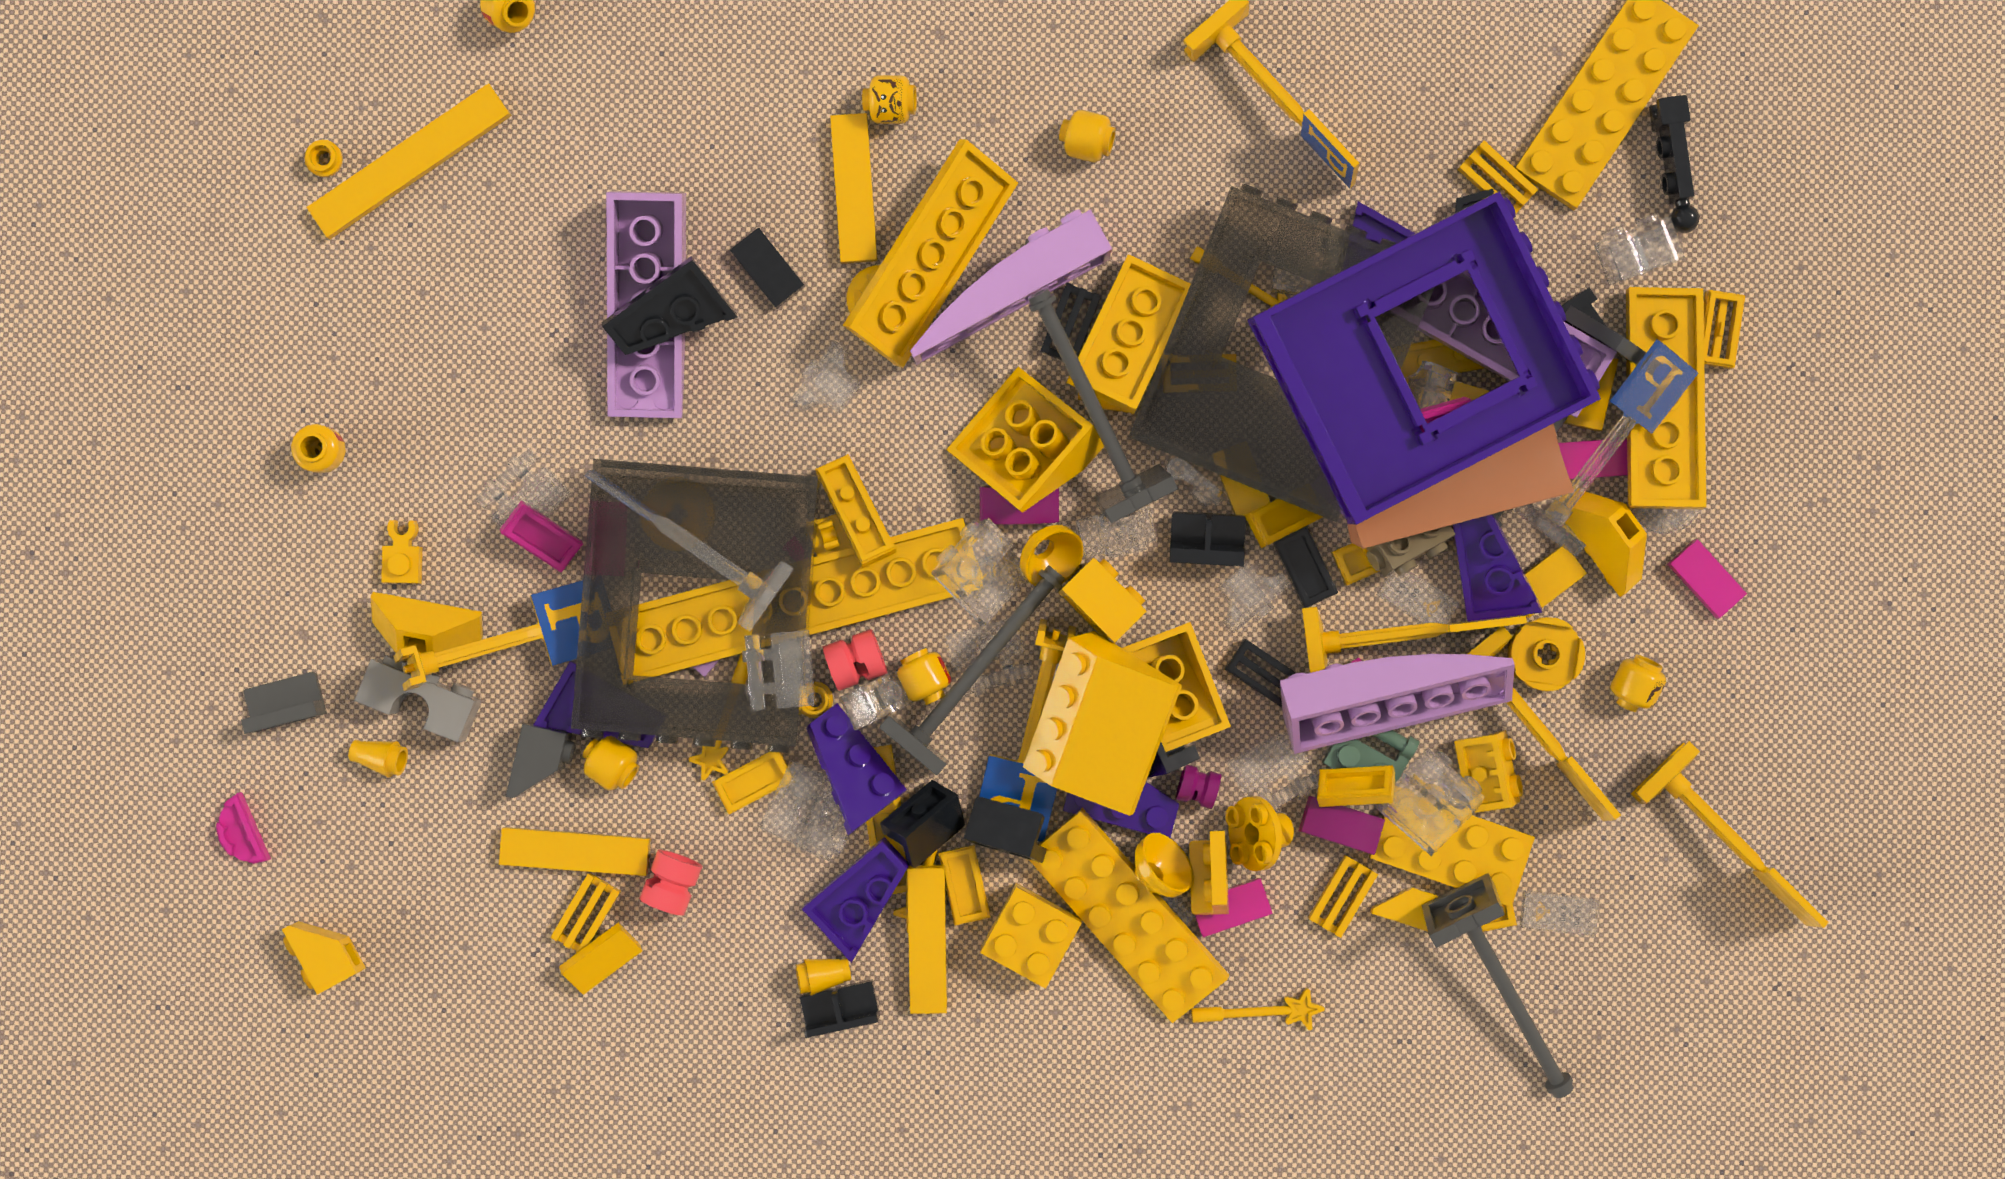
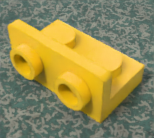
M1506 730L1454 741L1468 814L1512 808L1520 803V797L1523 796V784L1521 777L1518 774L1515 775L1512 760L1516 759V749L1512 738H1508Z
M1210 831V840L1191 841L1189 843L1190 864L1194 874L1193 884L1190 888L1191 912L1193 915L1229 914L1225 831Z

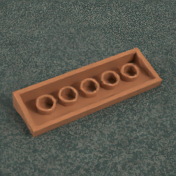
M1554 423L1357 525L1348 524L1347 522L1350 542L1364 549L1573 493L1574 489L1561 455Z

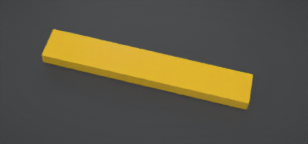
M488 83L306 208L328 239H332L512 115L493 87Z

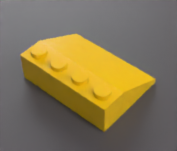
M1095 631L1068 638L1023 768L1052 787L1128 816L1133 815L1182 685Z

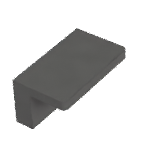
M315 672L244 690V697L250 716L241 719L244 734L255 733L327 714L318 676Z

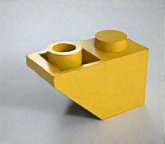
M300 921L282 929L285 934L283 941L287 951L293 957H297L303 968L301 970L303 981L308 988L314 989L317 995L366 969L350 937Z

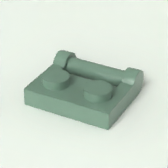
M1391 730L1372 736L1399 750L1394 760L1354 739L1331 745L1322 763L1333 769L1393 765L1396 786L1409 760L1415 754L1420 741L1412 736L1406 738Z

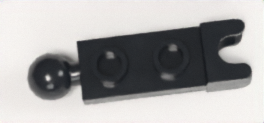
M1686 95L1657 99L1655 105L1649 106L1652 132L1659 131L1660 137L1656 141L1658 157L1664 161L1665 173L1662 174L1663 193L1669 196L1670 205L1675 204V208L1670 215L1672 228L1680 233H1689L1697 228L1700 215L1697 209L1690 205V199L1695 195L1684 126L1691 120L1688 98Z

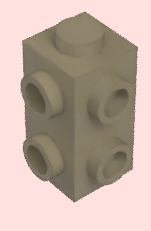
M1446 526L1367 548V558L1376 571H1381L1384 578L1394 572L1400 577L1418 566L1415 562L1418 558L1427 555L1430 560L1448 549L1446 542L1456 534L1451 526Z

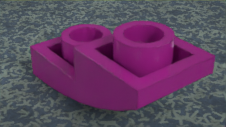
M979 486L980 523L1040 524L1059 522V488L1022 513L990 486Z
M1309 796L1298 831L1375 855L1385 819L1345 806L1319 807L1317 798Z

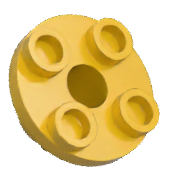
M1258 796L1244 797L1226 810L1225 819L1228 824L1231 844L1230 858L1235 865H1242L1250 871H1262L1271 868L1278 860L1281 848L1289 846L1293 840L1294 827L1290 818L1284 813H1276L1267 800Z

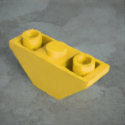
M1577 489L1555 506L1565 524L1573 531L1583 545L1585 552L1591 556L1603 573L1607 583L1613 587L1619 597L1625 595L1642 579L1647 533L1625 503Z
M372 592L370 596L372 623L395 653L402 648L416 645L419 654L431 650L437 653L476 642L483 638L481 611Z

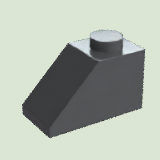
M530 722L522 724L506 797L515 798L524 794L564 769L565 763L570 764L575 751V742L571 741L572 733L533 725L534 723Z

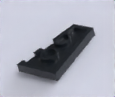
M690 256L602 322V327L622 352L628 355L669 341V338L689 331L693 333L705 329L707 325L722 320L726 322L738 318V316L701 267Z

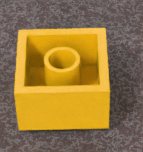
M1093 558L1058 593L1098 634L1115 643L1147 612L1142 606L1145 599L1131 585L1124 588L1115 579L1119 573L1104 558L1100 562Z
M1015 883L981 945L980 953L1046 989L1082 922L1075 914Z

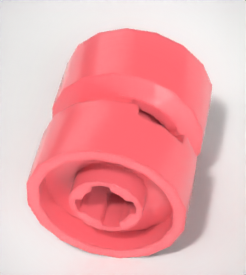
M872 629L853 635L850 643L839 640L823 646L824 656L838 691L857 685L861 677L871 680L888 674L880 647Z
M661 849L657 850L650 869L654 877L646 880L639 898L640 901L658 910L684 916L692 896L688 888L696 885L703 866L680 854Z

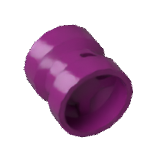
M1185 765L1180 776L1175 799L1184 802L1194 800L1201 807L1212 809L1219 791L1222 774L1212 771L1203 773L1199 772L1195 766Z

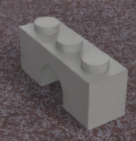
M385 655L383 660H370L354 701L390 715L399 712L403 700L409 694H418L425 699L429 708L428 718L423 729L455 742L466 741L482 702L481 699L473 696L475 690L458 683H453L452 687L439 683L440 676L433 673L426 675V682L420 687L404 691L402 684L409 678H412L411 673L404 674L403 666L406 665V662L395 663L394 657Z

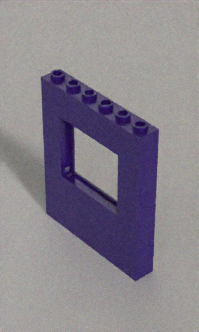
M1500 191L1247 319L1348 524L1357 525L1601 399L1597 392L1600 388L1597 377L1592 370L1586 369L1580 357L1583 355L1582 347L1578 339L1574 335L1569 334L1564 324V321H1566L1565 312L1558 301H1553L1547 289L1549 287L1548 277L1542 267L1536 266L1530 254L1533 251L1532 244L1523 231L1519 232L1513 219L1516 217L1515 209L1507 197H1502ZM1467 270L1519 377L1427 423L1375 317ZM1366 315H1368L1370 322L1367 321Z

